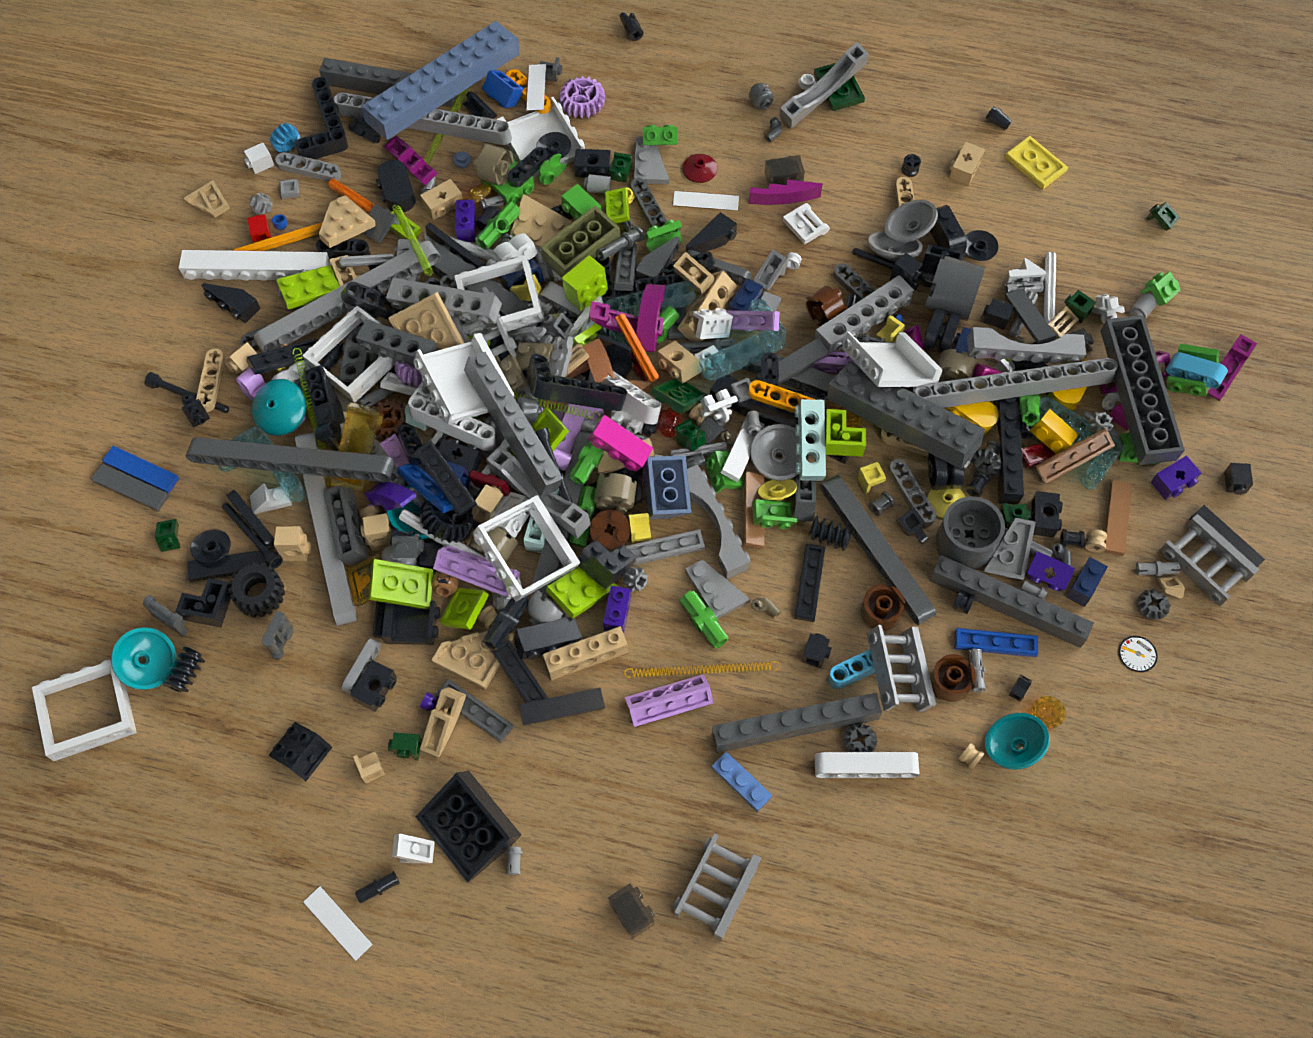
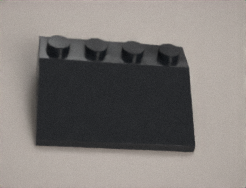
M470 771L456 772L415 816L467 882H470L499 858L521 836V833Z

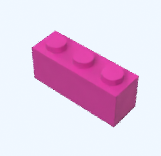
M606 415L598 420L587 438L594 447L603 449L608 453L609 457L619 460L627 469L635 472L643 467L653 450V447Z

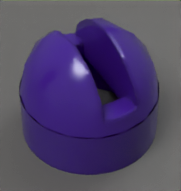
M427 692L420 708L427 711L435 709L437 705L436 697Z

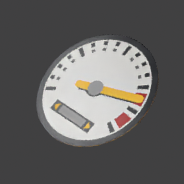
M1127 637L1119 646L1118 653L1121 662L1134 672H1147L1157 663V650L1144 637Z

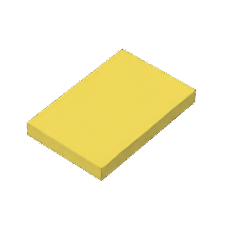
M1031 136L1027 137L1005 155V158L1042 190L1068 169L1064 163Z

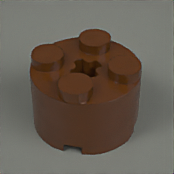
M829 286L822 287L807 297L808 301L805 302L813 320L817 319L820 322L817 324L819 327L848 309L841 299L842 294L839 289H832Z
M604 510L598 513L591 522L590 534L593 541L597 540L610 552H613L622 545L625 546L630 538L629 522L619 511ZM611 526L612 529L616 528V530L613 531V535L605 533V531L608 530L607 527Z
M878 584L871 587L867 591L861 606V616L864 622L871 628L882 625L883 631L892 629L898 624L904 611V597L893 586L889 587L884 586V584Z
M949 654L942 657L936 663L930 675L935 696L938 699L949 702L965 698L976 679L974 666L965 660L964 657L957 654Z

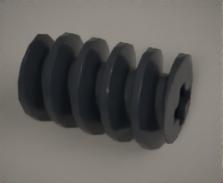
M816 515L809 535L811 534L813 541L819 537V543L826 539L827 546L834 542V548L836 549L841 544L842 551H845L852 531L849 533V526L841 530L840 523L834 528L833 521L826 525L825 518L818 522V516Z
M183 646L185 653H179L178 656L181 660L174 662L177 667L170 669L173 675H167L166 679L169 682H163V685L180 693H188L189 690L185 685L193 684L189 678L197 677L193 671H200L201 668L197 663H205V660L199 652Z

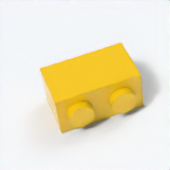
M1051 409L1030 430L1055 454L1069 448L1079 435Z

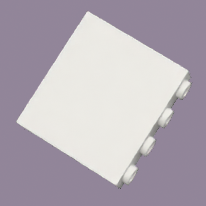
M551 97L552 105L550 112L540 114L535 111L507 122L512 136V141L507 146L517 163L536 148L538 140L543 135L550 132L563 133L571 141V150L565 157L560 159V164H568L575 161V150L585 149L583 140L578 138L575 127H571L567 114L564 115L561 104L557 103L554 97ZM500 117L497 119L506 122L504 117ZM525 165L523 168L530 170L533 166ZM539 170L532 177L538 176L540 174Z
M847 332L843 341L842 349L877 387H918L920 385L938 383L942 369L905 332H898L895 343L859 342L850 332Z
M481 333L474 334L471 342L423 355L420 349L417 350L414 359L415 368L420 371L425 386H428L431 398L439 407V414L445 419L447 425L489 412L464 371L467 359L470 356L486 352L512 396H515Z

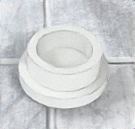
M804 74L799 79V87L803 90L809 89L816 83L811 74Z

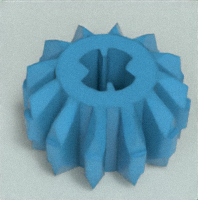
M284 123L283 125L279 124L274 132L270 133L271 137L269 138L275 150L286 153L295 148V143L300 139V135L294 126Z

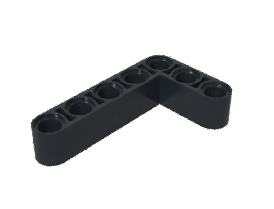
M323 77L315 78L312 86L327 131L300 138L295 143L298 155L311 159L343 152L348 148V141L328 82Z
M597 256L595 257V260L605 268L608 290L601 297L603 303L610 305V308L640 304L644 293L643 290H645L647 284L665 285L664 300L670 297L671 299L682 297L688 293V283L677 273L634 280L633 291L614 290L610 258L607 257L601 261Z
M429 278L425 282L441 286L440 281L436 278ZM349 282L341 292V299L345 303L354 307L359 306L364 311L389 320L390 316L402 311L391 306L392 304L386 299L387 294L357 282ZM348 290L352 291L355 296L351 295ZM366 297L370 298L373 303L367 301ZM384 304L387 305L390 308V310L386 309L384 307Z
M534 354L530 358L527 378L531 394L535 398L612 411H621L623 409L628 392L625 388L555 376L551 374L546 357Z

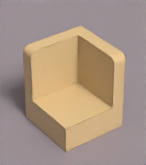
M372 752L362 758H359L357 754L353 756L361 778L365 783L385 775L376 752Z

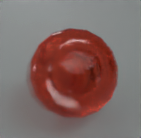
M671 408L662 410L659 413L656 428L662 436L674 437L676 435L675 427L682 423L683 417Z

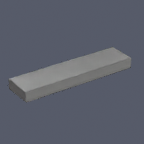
M700 529L625 546L637 556L633 566L705 550Z

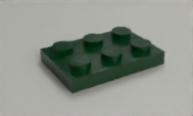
M836 63L815 68L814 75L817 81ZM853 75L827 98V101L832 111L864 103L865 96Z
M674 378L653 387L650 393L657 401L669 405L677 413H684L701 403L700 400L708 396L687 382L682 384Z

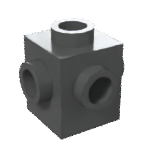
M561 312L547 315L543 319L541 327L546 329L544 335H551L554 339L561 336L564 340L574 325Z

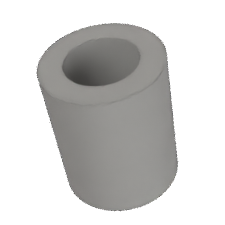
M589 174L588 178L585 177L584 188H587V192L605 194L606 191H610L611 177Z
M1144 293L1130 308V315H1144L1146 319L1158 303L1152 294Z

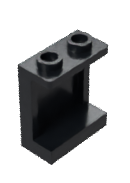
M431 600L429 609L386 603L382 638L385 644L434 645V640L438 638L439 633L436 619H440V607H437L435 600Z

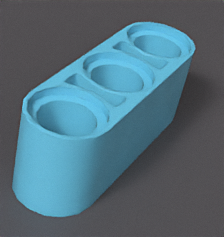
M1180 352L1174 354L1166 368L1167 373L1172 377L1206 382L1207 387L1214 389L1221 385L1228 372L1227 368L1220 363Z
M870 649L835 665L828 677L829 685L834 689H841L875 673L873 662L870 660V657H872ZM852 666H859L861 668V671H854L852 669ZM840 674L843 680H837L833 675Z

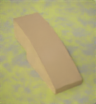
M449 687L441 690L436 708L431 712L420 750L440 757L455 727L466 694Z

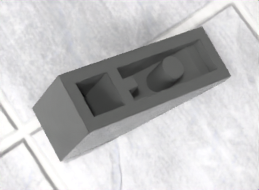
M676 236L644 256L642 261L636 264V280L663 276L664 272L662 269L664 265L672 262L679 250L680 238Z
M799 475L795 477L797 490L794 493V518L801 522H813L816 508V483L813 480H799Z

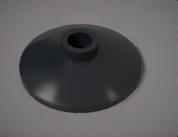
M550 132L538 140L536 148H545L548 153V160L556 154H561V158H563L571 150V141L563 133Z
M975 230L966 235L967 249L964 253L969 258L976 261H987L997 254L999 248L998 241L991 233Z
M207 530L194 538L190 546V552L198 562L213 563L227 555L231 547V541L229 536L221 530Z

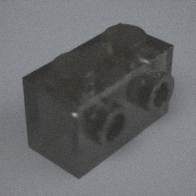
M800 155L765 160L764 172L768 186L769 183L787 185V180L804 181L805 170Z
M631 883L609 896L608 902L631 939H634L654 925L653 918L656 916L649 905L647 907L644 906L641 901L644 897L637 886L633 888Z

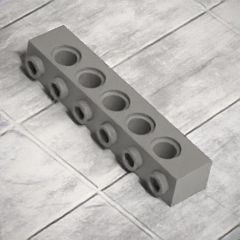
M900 275L816 329L813 340L819 338L829 350V354L833 351H839L843 346L847 332H850L855 338L860 333H866L875 323H881L886 316L893 315L901 306H907L912 300L911 297L914 289Z
M397 278L392 279L386 299L392 304L393 308L402 310V308H408L438 292L441 300L445 301L444 305L451 318L457 317L467 322L474 320L484 325L496 323L502 304L497 296L492 294Z

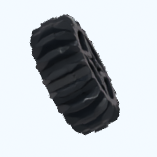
M430 501L424 503L420 512V523L423 524V529L428 530L427 534L434 535V539L439 538L441 542L447 540L449 544L452 541L455 543L459 540L463 541L470 534L474 521L473 515L470 514L471 510L462 516L459 515L456 509L442 513Z

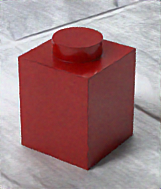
M265 214L247 218L250 235L254 243L272 237L270 225Z

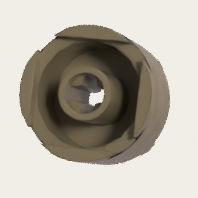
M485 144L480 156L476 157L474 161L478 179L496 185H504L508 181V173L511 171L509 169L510 164H513L514 161L513 154L506 149Z
M957 349L944 350L937 362V365L942 369L938 382L973 378L976 369L975 358L969 357V354L965 351L961 354L956 352Z
M610 473L609 477H604V474L597 477L594 498L596 508L601 510L608 508L619 511L622 514L626 513L627 509H631L634 506L637 482H631V477L622 474Z
M496 527L487 532L506 563L517 546L518 541L513 536L511 539L507 538V532ZM473 539L471 547L476 552L485 556L482 547Z

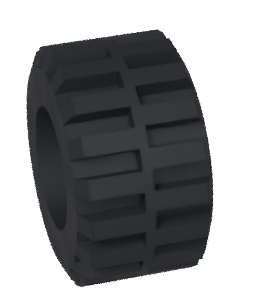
M253 562V565L247 563L245 568L239 567L237 569L239 571L237 574L233 573V580L229 581L230 588H228V592L237 608L248 616L250 614L251 617L255 618L257 615L265 617V613L270 615L273 613L271 610L279 608L278 603H282L284 600L282 597L285 595L284 584L271 566H267L263 562L261 565L258 562ZM258 583H266V588L260 595L254 597L247 596L252 586Z

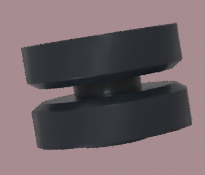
M936 308L925 332L926 337L923 348L932 350L937 340H940L939 353L950 349L961 315L951 313L947 323H943L946 312Z
M928 452V477L932 490H943L946 485L950 489L962 488L964 484V467L960 469Z

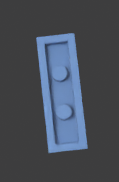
M727 752L711 767L757 812L773 796Z

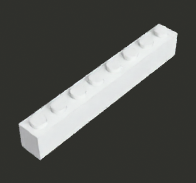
M182 250L179 270L184 279L190 280L241 279L245 281H266L298 274L303 269L309 271L330 265V260L327 252Z

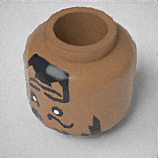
M435 570L432 579V589L439 596H450L457 591L459 579Z

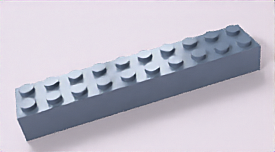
M494 21L362 105L365 122L386 140L392 138L487 76L489 70H496L520 54L518 38L497 21Z

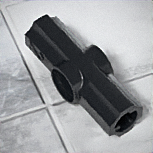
M527 596L515 602L514 598H510L506 606L497 614L492 622L494 624L484 636L482 642L485 646L495 651L499 649L507 635L516 627L520 620V615L526 609L529 602Z

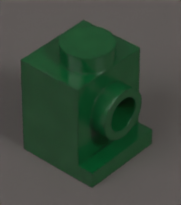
M614 152V158L609 170L611 180L627 183L632 168V155Z
M1077 290L1074 295L1070 294L1064 303L1079 319L1078 322L1082 323L1092 312L1096 301Z
M688 419L675 427L676 443L691 452L706 444L705 431L692 424V420Z
M1005 503L1002 504L999 510L1003 516L1005 527L1008 529L1015 518L1031 521V510L1026 509V504L1007 505Z
M394 732L393 739H389L388 751L393 752L399 758H409V756H412L414 760L419 761L422 740L419 734Z

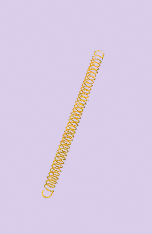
M763 662V664H761V669H762V671H763V665H765V662ZM736 663L738 671L740 672V665L738 666V664ZM717 664V665H716V669H715V673H717V666H718V670H719V673H720V672H721V666H722V664L720 665V669H719V665ZM699 665L697 666V671H696V667L693 666V672H692V674L694 673V668H695V672H696V674H697ZM660 667L658 668V673H657V669H656V674H657V676H659V669H660ZM635 669V675H634V671H633V676H634V678H635V676H636L637 669Z

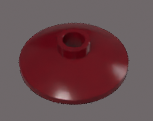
M694 154L684 161L683 173L692 182L705 183L715 177L717 163L709 155Z

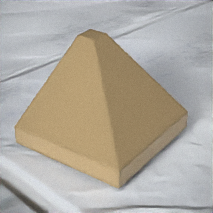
M1177 576L1157 578V582L1165 593L1183 598L1185 587Z

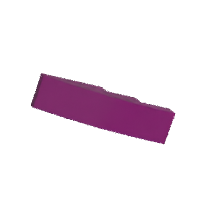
M397 135L384 146L396 160L403 162L406 169L423 185H426L437 175V172Z
M787 180V185L769 183L768 189L751 187L749 204L779 205L821 197L823 183Z

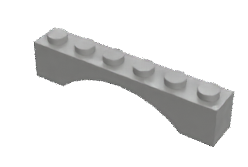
M856 42L817 83L801 94L793 96L780 107V118L792 129L868 63L869 53Z
M973 327L967 336L969 357H976L978 359L994 358L996 360L1012 359L1014 361L1026 360L1034 363L1069 364L1081 362L1086 356L1084 335L1064 334L1059 339L1049 343L1024 344L1010 340L992 328Z
M501 446L486 459L490 471L506 481L518 493L526 496L528 500L538 495L552 519L577 539L591 525L589 514L573 502L567 501L553 492L540 497L518 460Z
M698 465L688 468L690 500L702 507L710 515L718 529L721 542L718 563L726 579L748 571L749 562H751L747 551L742 550L740 537L732 531V522L729 518L726 519L723 505L721 502H717L715 498L714 488L712 486L709 487L705 471H701Z

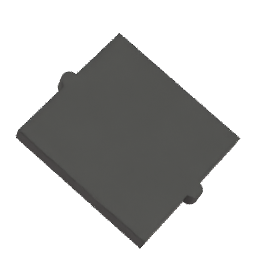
M375 204L368 215L375 220L376 226L363 233L367 235V238H372L376 242L381 243L397 217L388 212L387 208L383 209Z

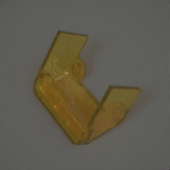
M349 402L346 409L347 415L339 451L371 455L377 426L381 427L383 415H380V410ZM333 477L330 484L363 491L364 484H369V481Z

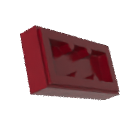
M1044 443L1022 448V462L1026 468L1036 466L1056 455Z
M474 470L469 474V478L475 487L483 489L486 484L490 487L494 486L505 497H508L511 492L506 481L498 479L492 474L486 475Z

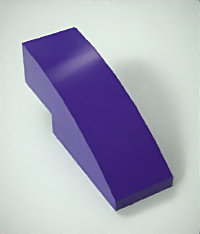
M379 482L364 493L373 506L382 505L385 511L402 508L417 496L413 491L392 482Z

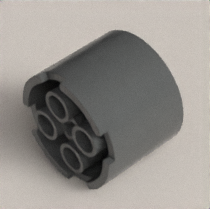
M942 255L925 309L935 311L936 308L945 310L948 316L954 313L961 315V320L968 321L985 267Z
M964 497L953 502L946 510L936 534L939 556L942 555L974 570L985 566L992 558L1004 535L1005 523L1001 512L994 504L980 497Z

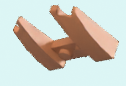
M599 338L583 346L590 357L566 376L567 378H573L590 369L595 382L601 383L608 375L612 379L615 378L606 348ZM549 401L548 408H550L551 402H553V405L555 401ZM556 402V404L560 403V404H559V409H561V405H562V404H563L562 410L565 409V404H564V403Z

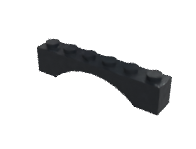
M1019 397L993 401L999 411V419L996 423L999 432L1000 461L1002 465L998 480V503L1012 505L1019 504L1024 496Z

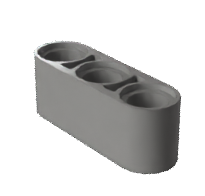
M549 282L538 295L539 300L547 304L551 303L555 311H558L559 307L569 313L568 318L570 316L578 319L584 311H580L566 299L564 288L553 282Z

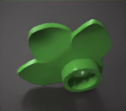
M561 154L553 155L549 161L542 163L538 177L541 183L545 185L551 184L555 177H558L566 169L567 164H560Z

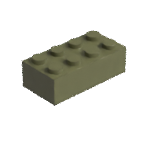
M595 205L541 246L542 260L562 278L587 256L590 255L595 259L598 249L619 239L620 227Z

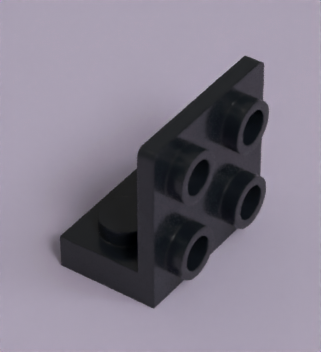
M598 334L596 339L599 338L606 348L612 370L626 379L632 369V348L626 343L617 342L607 335Z
M294 722L287 729L281 740L273 747L269 756L289 768L302 780L307 781L332 749V746L317 733Z

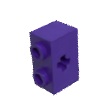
M456 200L455 231L457 239L465 242H476L474 200Z
M1186 455L1158 472L1152 479L1151 484L1165 500L1171 496L1176 498L1184 491V488L1188 487L1190 489L1199 482L1197 479L1202 472Z
M1036 551L1026 573L1030 575L1029 579L1038 583L1041 580L1049 583V588L1059 592L1060 589H1066L1075 568ZM1053 567L1055 575L1046 577L1047 574L1044 570Z
M611 586L603 621L604 632L621 626L624 634L631 602V589Z

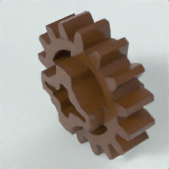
M385 399L383 404L378 401L379 406H372L373 412H368L370 418L367 421L371 431H374L376 436L381 434L382 439H385L386 435L391 437L396 434L398 436V427L408 424L406 423L405 407H403L402 402L397 404L395 399L392 402Z

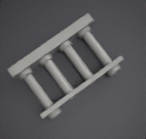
M486 287L482 288L484 293L495 295L493 291L489 292ZM498 314L496 320L498 328L482 336L487 342L502 335L504 344L490 351L495 357L508 350L514 358L517 356L514 350L517 346L513 338H509L501 316ZM452 318L464 343L472 341L468 337L470 331L484 325L477 321L466 325L465 323L463 324L460 318Z
M1197 514L1186 526L1189 531L1175 544L1168 540L1160 551L1166 559L1172 562L1178 561L1180 569L1205 591L1213 602L1221 606L1230 597L1226 592L1241 578L1247 582L1259 569ZM1196 536L1204 545L1188 558L1180 549ZM1212 550L1220 559L1203 572L1196 563ZM1227 564L1235 573L1221 586H1218L1211 577Z
M878 625L867 632V640L870 646L883 711H889L899 705V702L915 703L917 712H925L936 706L918 627H910L901 633L900 636L884 635L882 625ZM886 643L902 644L904 655L888 654ZM890 663H906L909 674H892ZM894 682L911 683L913 694H897Z
M714 834L712 839L708 838L703 847L705 853L682 898L677 897L673 909H675L674 916L677 918L683 911L712 926V930L715 931L714 938L722 941L762 858L753 854L751 859H744L717 845L719 835ZM711 852L742 867V870L745 871L742 879L738 877L735 879L708 865L706 862ZM703 871L731 886L732 890L735 891L732 899L729 897L726 899L697 884L696 882L701 872ZM693 891L722 906V910L725 911L722 919L719 917L716 919L686 903L691 892Z

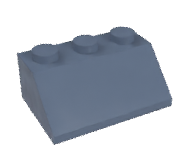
M686 455L648 457L643 465V475L649 520L669 519L691 514Z

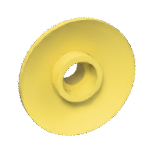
M791 479L785 481L770 480L759 487L758 494L766 500L782 501L796 492L797 484Z
M946 485L943 490L931 489L927 498L934 508L936 516L943 519L948 507L956 500L964 498L965 495L960 489H950Z

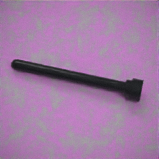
M858 248L852 250V253L858 257L890 269L894 267L895 262ZM930 271L922 273L921 282L925 286L931 287L935 273Z
M149 372L145 377V386L153 389L160 387L181 396L190 394L196 400V393L163 381L156 373ZM216 402L214 409L223 413L229 412L228 406Z
M548 427L535 431L561 474L548 441L550 439ZM563 479L559 486L562 498L573 502Z
M224 503L222 509L265 556V563L273 569L279 567L283 562L281 555L278 552L271 551L228 503Z

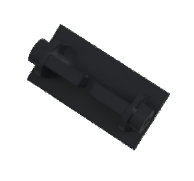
M469 91L466 94L467 101L463 105L474 116L490 119L497 117V114L474 92Z
M352 115L350 116L354 119L353 123L349 124L351 132L362 137L365 131L363 138L372 143L380 142V134L368 125L363 117L358 116L356 118Z
M190 394L183 396L182 402L184 407H182V410L193 428L204 424L210 419L199 399L195 400Z

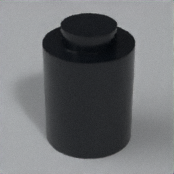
M489 206L475 221L476 226L482 231L486 227L488 220L494 218L501 210L496 206Z

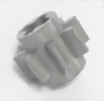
M257 193V196L252 195L250 200V206L253 207L252 211L260 215L265 214L266 211L270 213L273 204L270 201V197L263 193Z
M1095 412L1093 417H1090L1088 423L1091 424L1088 430L1093 433L1103 428L1111 431L1114 425L1110 422L1113 418L1106 414V412Z
M638 566L636 568L630 567L624 573L623 584L627 585V588L631 589L632 592L635 590L640 592L647 584L648 575L643 573L644 569Z

